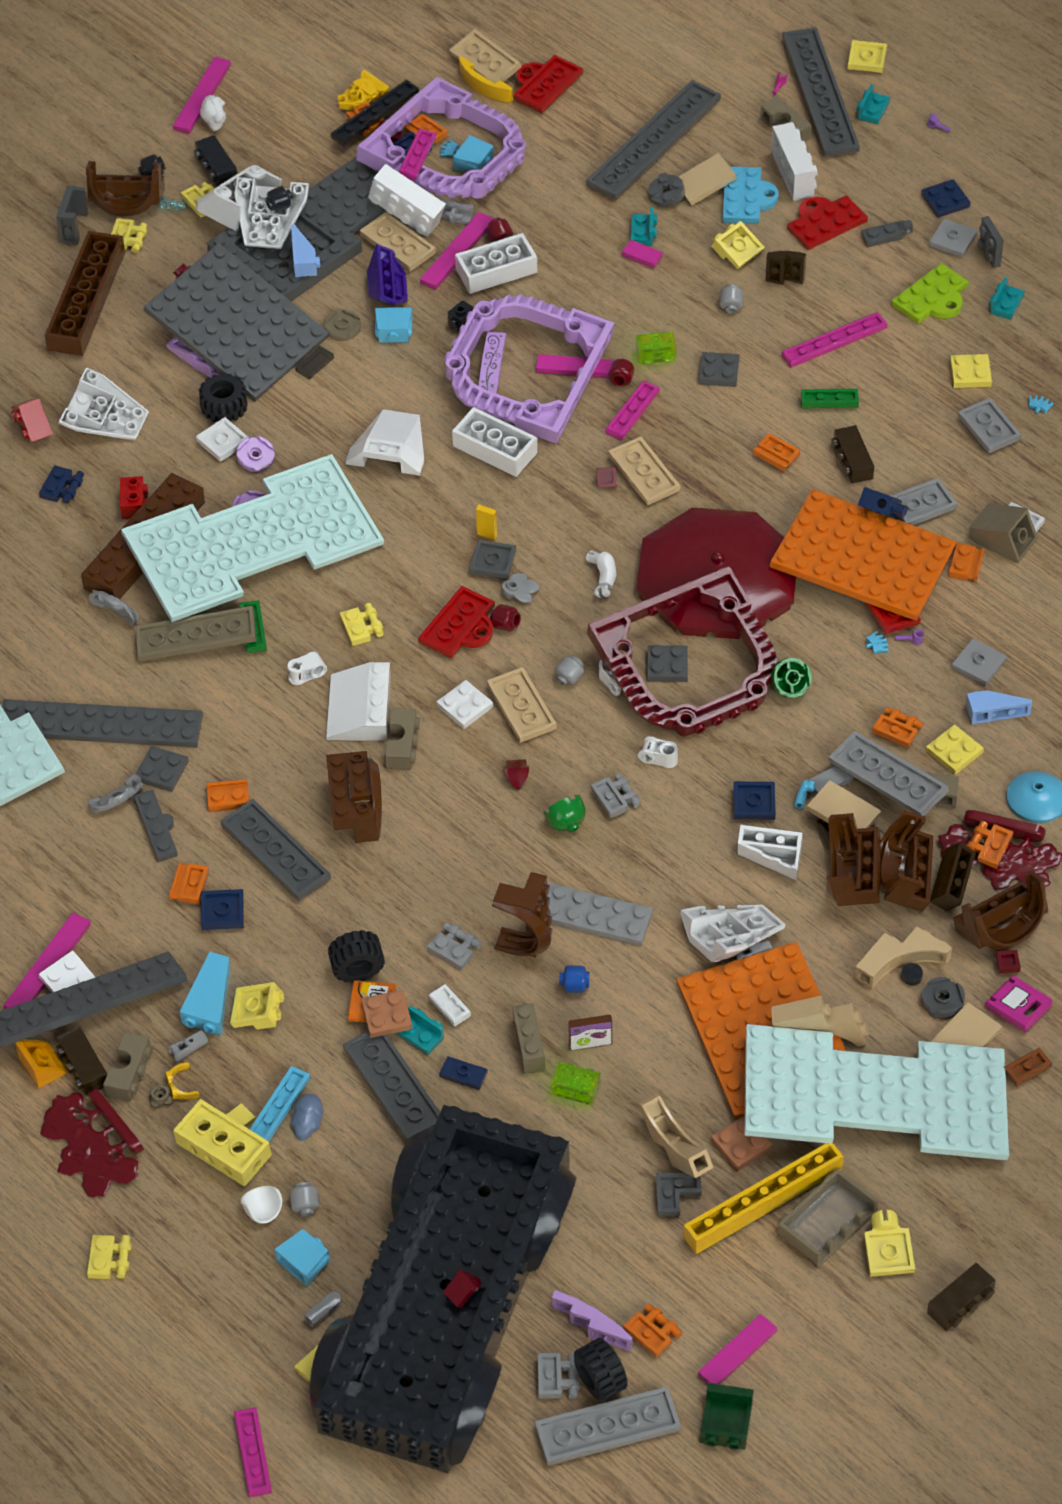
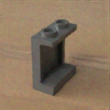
M66 187L56 216L61 243H79L80 237L76 217L78 215H88L85 189L82 187Z

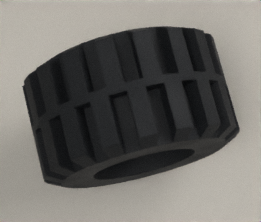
M220 373L217 376L216 374L212 375V378L208 377L205 379V382L201 383L199 400L201 412L205 415V418L216 422L226 417L231 422L232 420H238V417L244 415L248 406L244 382L239 380V377Z
M356 930L350 933L347 932L342 936H338L328 947L333 974L338 980H343V982L370 979L378 974L385 964L379 938L370 931Z
M599 1337L574 1351V1362L579 1376L588 1391L597 1400L604 1402L628 1387L625 1369L614 1349L604 1339Z

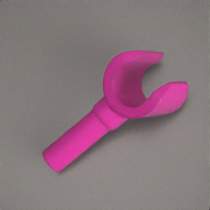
M781 72L777 73V84L773 90L774 95L777 94L781 85L787 83V74L780 76Z

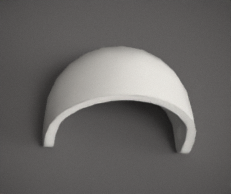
M260 1186L246 1192L241 1198V1203L246 1214L252 1220L258 1223H268L279 1214L282 1207V1196L280 1191L273 1186Z

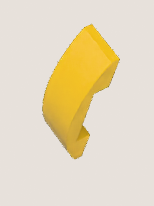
M462 56L459 57L460 74L471 88L497 101L508 103L513 101L512 87L501 80L493 83L474 71V63Z

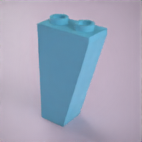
M209 952L180 1010L181 1024L189 1028L204 1030L209 1034H222L231 972L229 957Z

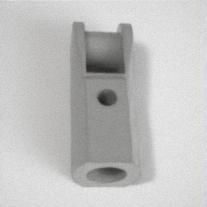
M769 940L757 943L734 956L737 958L736 960L771 950L772 946Z
M200 1030L190 1037L172 1044L168 1052L174 1055L176 1062H179L192 1052L208 1044V1039L203 1031Z
M335 1291L329 1293L321 1302L304 1314L305 1321L312 1328H315L330 1314L339 1309L341 1306V1295Z

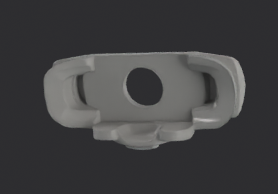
M92 590V593L89 595L92 605L101 608L107 607L126 617V621L131 626L134 622L137 623L139 621V615L133 608L117 597L97 590Z
M134 774L124 782L123 786L101 799L99 797L90 799L88 803L91 812L106 811L125 802L144 786L141 778Z

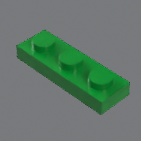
M858 388L801 389L802 408H859Z
M259 600L240 603V608L253 606L257 641L246 643L247 653L267 651Z

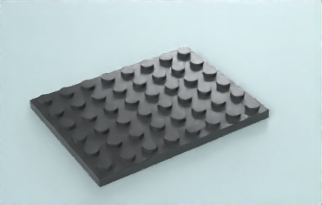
M220 243L144 306V311L219 373H224V375L232 374V376L239 377V380L244 382L247 396L253 401L260 398L329 337V332Z

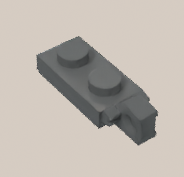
M905 220L901 223L897 221L861 230V236L867 247L901 240L903 236L913 232V224L911 220Z

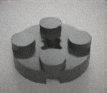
M661 173L648 189L653 204L664 208L672 203L674 205L678 204L685 195L682 179L675 175Z
M937 977L931 979L927 986L923 988L921 1001L931 1017H951L962 1009L965 993L958 982L955 984L950 981V978ZM941 994L944 997H948L946 1000L939 999Z

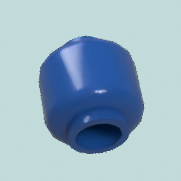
M567 965L564 968V972H560L559 985H563L566 993H584L585 989L589 988L590 971H586L584 966Z

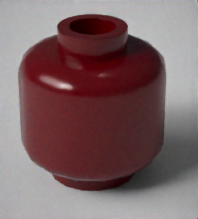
M495 218L489 222L487 234L492 242H496L513 236V230L507 220Z
M626 359L615 360L608 373L609 380L616 386H627L632 381L635 372L634 366Z
M500 604L492 610L490 620L494 628L511 632L519 626L521 615L516 607Z

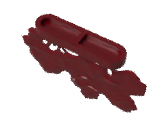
M967 810L965 812L963 822L970 828L975 829L981 821H985L988 824L986 829L990 831L995 824L1013 831V838L1024 840L1019 846L1014 845L1010 841L997 869L983 864V873L992 880L991 884L995 890L1009 887L1015 878L1026 883L1025 872L1032 870L1044 879L1045 887L1051 884L1045 870L1059 866L1062 853L1057 852L1056 847L1052 843H1046L1039 847L1033 846L1030 843L1044 840L1046 830L1042 826L976 810ZM960 824L949 826L946 834L938 836V842L943 846L941 854L943 855L946 848L959 842L966 846L968 839L974 836L973 832L968 833ZM963 834H968L966 838H962ZM1027 847L1031 849L1030 853L1026 852ZM978 853L975 854L972 867L981 863L978 862Z
M94 1088L88 1093L89 1099L95 1106L94 1110L83 1108L84 1099L80 1093L73 1092L66 1097L56 1095L55 1099L52 1100V1107L45 1111L44 1123L42 1124L40 1134L51 1140L64 1139L68 1141V1146L62 1149L61 1158L63 1160L59 1164L57 1172L69 1176L83 1172L82 1186L89 1197L105 1196L110 1188L111 1181L126 1185L137 1178L138 1173L136 1171L139 1161L135 1158L125 1157L122 1155L123 1147L127 1146L136 1155L143 1151L144 1148L101 1092ZM79 1107L81 1110L75 1111V1108ZM83 1113L84 1116L88 1114V1117L76 1119L75 1114ZM97 1115H102L109 1123V1126L101 1132L95 1131L92 1127V1119ZM86 1120H89L88 1125H85ZM114 1130L122 1142L111 1146L107 1133ZM117 1151L118 1155L112 1158V1155Z

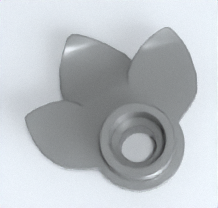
M523 573L513 574L510 580H506L502 584L504 596L515 598L522 603H532L531 594L540 590V586L535 581L527 579L526 574Z

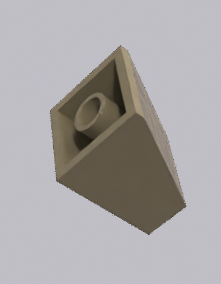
M988 503L969 527L974 543L1016 563L1021 561L1038 539L1029 511L1023 507Z

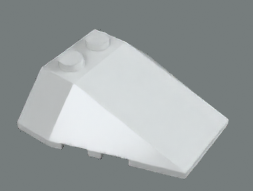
M737 905V909H725V906H718L717 909L706 910L705 906H697L683 909L680 912L689 942L711 962L730 958L779 932L786 925L764 905Z

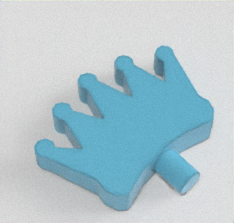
M448 140L449 143L444 142V146L442 145L440 149V157L453 158L459 149V144L452 140Z
M1037 395L1034 399H1032V396H1029V409H1035L1036 413L1039 411L1047 413L1054 405V402L1048 404V398L1043 402L1044 396H1041L1039 400Z
M878 631L866 637V642L869 643L866 644V648L872 647L874 654L888 653L889 644L886 638L883 639V634L878 635Z

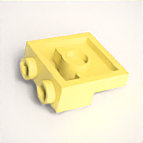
M741 221L736 225L734 223L731 224L724 234L719 233L716 235L711 246L723 260L727 257L737 270L765 249L761 242Z
M275 982L236 988L230 1024L233 1028L253 1025L256 1030L276 1027V1022L281 1019L279 1005L284 1001L283 991L280 990Z

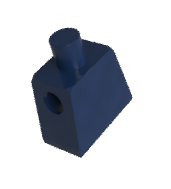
M864 487L858 505L892 518H896L897 515L905 517L908 510L907 506L901 504L902 500Z

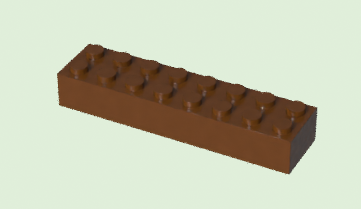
M93 231L87 232L45 333L47 351L79 356L84 355L125 254L123 236Z
M171 473L122 529L191 504L198 511L205 503L203 487ZM122 529L81 573L84 590L91 593L92 590L103 591L121 599L143 574L141 567L121 534Z

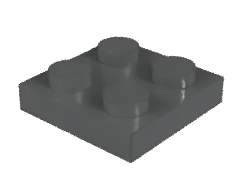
M985 216L982 217L981 226H979L980 239H978V246L984 251L987 261L994 268L1001 266L1004 240L990 217Z
M702 352L699 384L737 387L740 354Z
M478 539L470 565V574L508 580L516 553V545Z
M648 645V682H688V646Z
M150 746L136 775L141 778L143 784L173 792L189 759L188 756Z

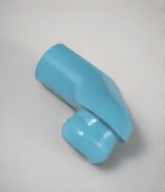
M804 780L801 783L794 803L795 808H804L808 791L813 792L815 790L814 781Z

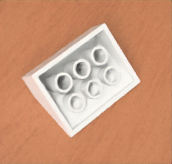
M369 662L331 674L326 740L387 741L391 685L390 662Z

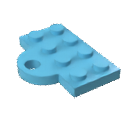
M730 167L736 174L737 179L724 186L723 223H739L741 221L742 223L759 224L760 211L769 210L778 202L777 187L768 181L761 180V168Z

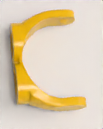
M188 1062L178 1064L169 1071H165L166 1081L173 1100H192L200 1096L198 1091L182 1092L172 1084V1080L178 1072L190 1068Z

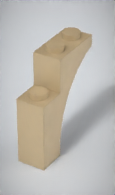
M916 927L903 943L896 937L884 933L857 964L855 979L873 989L885 975L910 963L934 962L946 965L951 959L952 947L947 942L937 939L930 932Z
M822 996L771 1007L772 1024L774 1027L833 1032V1035L842 1037L857 1047L866 1045L865 1036H868V1028L866 1023H862L861 1013L856 1011L853 1003L830 1008L828 1003L825 1004Z
M654 1094L638 1103L653 1142L665 1147L671 1165L674 1168L694 1178L714 1168L707 1149L697 1144L683 1131L667 1109L660 1095Z

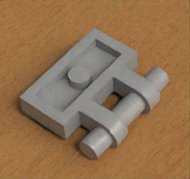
M617 774L614 777L615 782H612L607 777L591 784V791L610 819L629 811L627 803L632 804L634 808H638L641 805V802L638 800L639 796L635 791H632L629 787L630 783L621 774ZM619 790L623 791L624 795L621 796Z
M446 922L443 929L449 933L444 935L439 932L427 945V951L462 971L474 957V952L470 948L473 946L479 949L482 942L476 939L477 937L472 933L467 934L462 931L458 925ZM456 938H459V939L463 940L464 942H463L462 945H461L460 943H458V942H456V941H454V940H455Z
M538 1353L539 1399L562 1398V1390H568L569 1398L571 1399L578 1397L580 1382L577 1380L578 1371L575 1366L573 1353L567 1355L568 1361H561L560 1353ZM561 1371L568 1372V1379H561Z

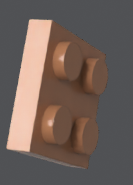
M403 990L361 998L370 1038L412 1030V1022Z
M745 1115L711 1136V1142L737 1172L773 1148V1144L766 1137L744 1135Z

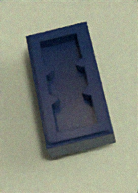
M447 1056L439 1075L441 1078L480 1090L488 1074V1069Z

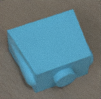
M469 135L453 156V170L463 173L474 169L481 170L494 158L493 145Z
M375 308V336L378 337L379 342H409V338L412 335V308Z
M304 1229L274 1249L276 1261L307 1287L330 1262L328 1249L324 1247L323 1242L317 1237L313 1238Z

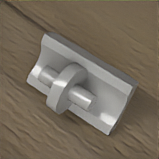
M442 200L446 204L441 216L442 219L449 220L453 224L459 222L468 225L472 220L473 205H464L453 200Z

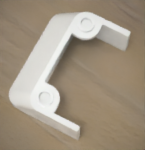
M252 165L199 198L196 209L213 220L237 231L241 205L232 201L235 198L237 178L255 179L257 186L265 187L281 186V178L262 169L260 166Z

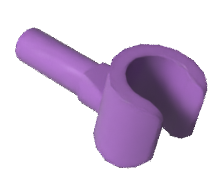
M931 114L927 123L928 127H938L949 133L951 129L938 122L939 117L936 114Z
M917 629L913 635H896V640H909L915 645H920L924 639V631Z

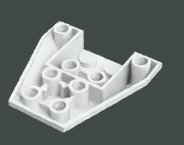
M237 178L235 199L236 203L241 205L240 225L244 245L281 249L291 231V225L295 224L307 202L309 183L291 182L289 189L293 196L291 207L280 213H275L269 210L265 198L267 197V192L276 187L257 186L255 179Z
M86 367L68 408H65L59 424L78 432L135 441L149 411L106 376Z
M383 409L351 446L345 463L347 465L364 467L367 458L400 462L401 473L420 476L424 464L420 415Z

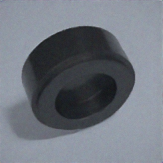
M907 964L902 968L901 978L908 985L919 984L923 978V970L917 964Z

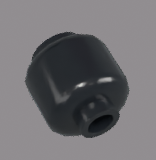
M152 154L140 160L141 166L138 167L140 175L152 176L153 163L161 162L162 176L166 167L161 156L158 157L156 154Z
M278 186L267 192L265 202L270 211L280 213L291 207L293 196L289 189L286 190L284 187Z

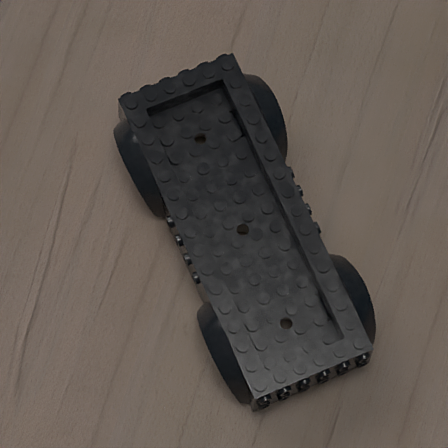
M443 1105L433 1129L416 1133L408 1140L401 1151L393 1177L391 1205L394 1222L391 1221L387 1228L388 1236L386 1241L382 1240L380 1244L378 1260L374 1259L371 1266L372 1274L370 1278L365 1279L363 1285L364 1292L355 1314L335 1320L323 1334L315 1352L310 1378V1400L313 1416L317 1421L318 1433L449 1474L451 1466L462 1463L479 1426L483 1424L486 1410L499 1379L502 1365L495 1358V1355L529 1272L539 1269L555 1234H558L562 1217L576 1183L577 1177L569 1170V1141L559 1136L546 1135L539 1130H529L518 1124L512 1125L497 1118L491 1119L477 1112H467L456 1106ZM487 1192L490 1193V1195L487 1197H482L479 1195V1193ZM458 1270L468 1272L481 1280V1286L472 1294L462 1308L457 1307L443 1293L457 1275ZM403 1381L413 1382L409 1387L400 1385Z

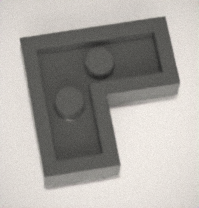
M656 1173L658 1216H680V1197L701 1196V1176L694 1178L686 1173Z

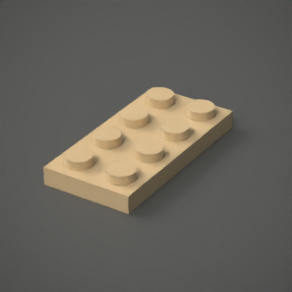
M476 29L472 30L449 50L450 54L457 60L462 56L474 63V71L493 83L499 80L504 82L521 68V63Z
M387 212L360 230V236L372 245L376 246L379 244L392 249L401 266L409 272L436 254V247Z
M641 436L608 451L609 458L647 506L680 491V484Z
M523 667L487 680V687L520 743L557 729L554 718Z

